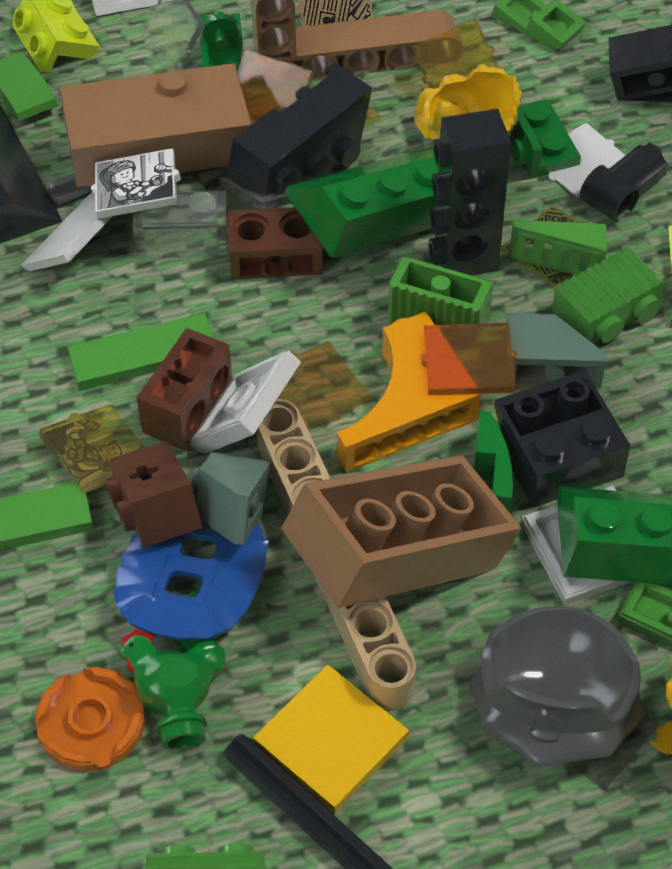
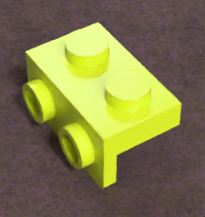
M22 0L19 7L14 11L12 26L41 73L51 72L58 55L84 59L96 56L100 46L71 0Z

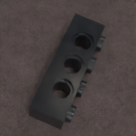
M499 109L441 118L440 138L433 140L434 159L438 173L432 174L431 177L432 191L437 205L430 207V221L435 238H429L428 248L431 263L434 265H441V267L469 275L499 271L511 141Z

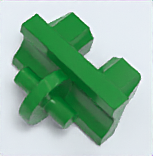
M218 11L209 17L198 16L202 68L235 63L237 74H245L240 13L228 15Z

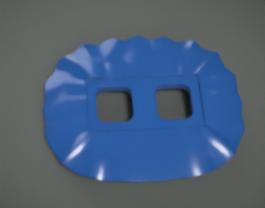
M201 521L203 527L201 529L145 548L142 547L137 534L133 535L128 549L122 554L121 566L117 570L116 586L113 591L115 602L121 615L135 628L157 637H166L178 641L210 640L232 630L247 613L263 575L268 541L264 538L260 525L256 524L244 545L233 544L203 521ZM188 539L204 540L217 544L213 556L209 559L185 556L181 554L185 541ZM174 576L199 579L203 582L198 595L195 597L170 594L166 592L170 579Z

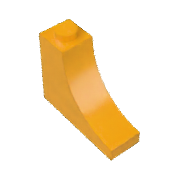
M426 311L409 318L398 319L391 325L383 327L382 355L387 362L391 378L384 395L377 405L358 422L337 432V458L346 473L478 421L480 393Z

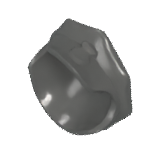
M545 606L530 609L513 616L495 628L486 641L481 666L470 681V689L475 699L480 729L539 767L612 756L622 741L642 723L644 718V710L639 694L641 683L640 665L630 645L623 635L609 622L591 612L574 607Z

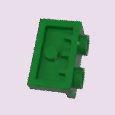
M546 99L520 105L517 110V124L514 125V130L511 131V136L509 137L515 163L518 166L524 165L531 179L548 175L550 172L580 165L581 156L550 101Z

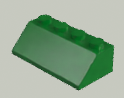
M433 146L286 187L285 194L332 259L431 229L430 207L437 205L432 191L431 177L432 174L438 173Z
M557 487L556 500L564 577L672 585V495Z

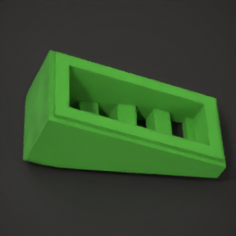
M513 220L509 258L578 275L581 270L586 271L589 266L593 267L596 262L600 263L603 259H606V224ZM525 239H533L534 244H525Z

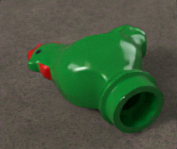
M135 629L131 634L123 636L121 641L123 648L118 654L127 661V669L134 675L137 697L144 707L163 716L156 725V732L161 737L162 747L170 750L181 748L184 744L189 747L205 742L204 729L207 726V720L195 710L205 701L210 690L212 678L219 676L225 666L223 647L214 640H204L195 644L185 653L159 652L152 644L153 636L151 633H143L139 629Z

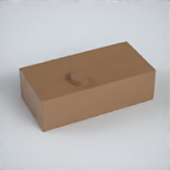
M235 63L60 86L64 123L76 187L95 184L96 162L171 148L174 150L175 166L179 173L228 166L233 139L251 126Z
M461 455L305 483L281 529L337 608L486 573L499 565L522 528L465 457Z

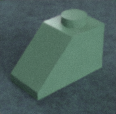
M507 313L504 336L505 385L538 386L586 370L595 387L601 388L606 365V353L555 314Z
M211 452L201 467H195L191 477V485L194 497L197 498L196 504L201 521L233 544L244 545L265 510L271 462Z

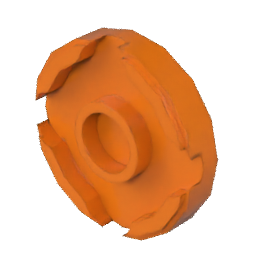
M101 667L83 668L84 672L76 673L72 676L68 673L56 679L43 693L37 707L35 717L38 739L47 755L65 768L82 772L107 769L124 760L140 742L146 725L145 710L137 697L134 683L118 671Z

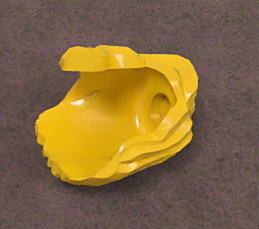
M484 64L478 65L467 77L459 74L446 75L442 78L439 88H425L420 94L414 114L415 124L425 139L434 140L440 138L442 117L499 109L510 137L511 131L514 130V125L517 124L518 120L517 110L520 107L522 91L519 90L520 84L516 82L515 76L508 75L503 69L489 68Z

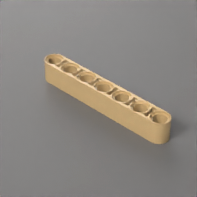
M277 399L256 430L257 444L262 459L271 462L270 477L286 513L289 515L305 483L331 478L298 408L288 400ZM317 580L367 696L384 710H398L408 705L415 691L416 663L387 598L383 597L337 608ZM371 630L377 631L381 635L370 638L361 635V633ZM392 674L399 676L402 680L389 683L384 682L380 678L384 675Z

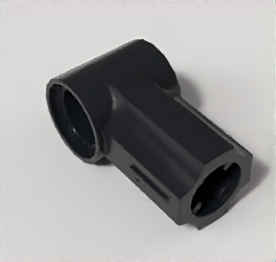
M650 142L644 146L638 145L610 168L605 165H599L591 171L581 186L580 198L617 223L620 221L617 219L618 216L627 209L632 211L640 195L666 175L668 163L664 159L661 149Z

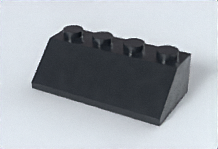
M0 106L1 244L62 222L57 209L2 106Z

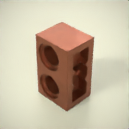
M295 207L228 211L231 279L323 275L322 244Z
M186 327L136 397L142 433L163 442L167 441L168 444L184 451L191 442L190 440L232 380L229 344Z

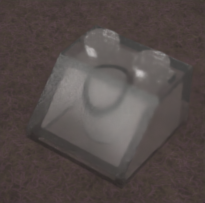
M230 189L177 190L176 205L133 212V234L137 260L229 259L228 211H230Z

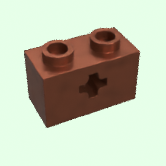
M167 441L109 459L114 478L106 480V486L113 507L118 510L125 532L135 530L143 548L203 528L192 485Z

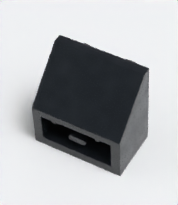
M586 370L495 399L494 407L500 430L509 451L512 470L533 508L555 501L558 486L590 489L624 477L631 445Z

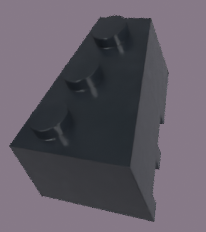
M672 24L609 37V70L617 100L672 102Z
M334 62L325 69L327 77L312 89L306 85L302 86L295 92V98H297L295 102L281 112L273 108L233 139L227 177L265 204L282 195H286L285 190L287 186L326 176L345 166L351 165L358 158L361 151L360 142L372 87Z

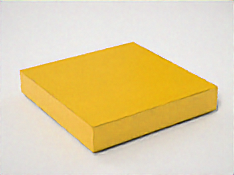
M327 665L253 737V741L316 799L336 814L409 738V730L331 666Z

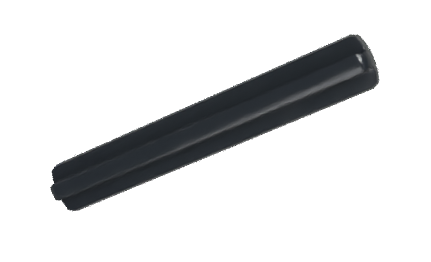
M239 734L226 747L224 751L225 759L344 869H393L252 739Z

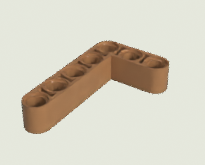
M251 0L254 51L259 75L265 85H271V82L286 80V83L313 80L312 77L325 76V69L334 62L354 75L353 72L368 70L369 73L395 70L394 67L406 65L414 68L436 65L435 62L447 60L455 63L462 54V46L454 19L450 13L436 10L295 27L294 0Z

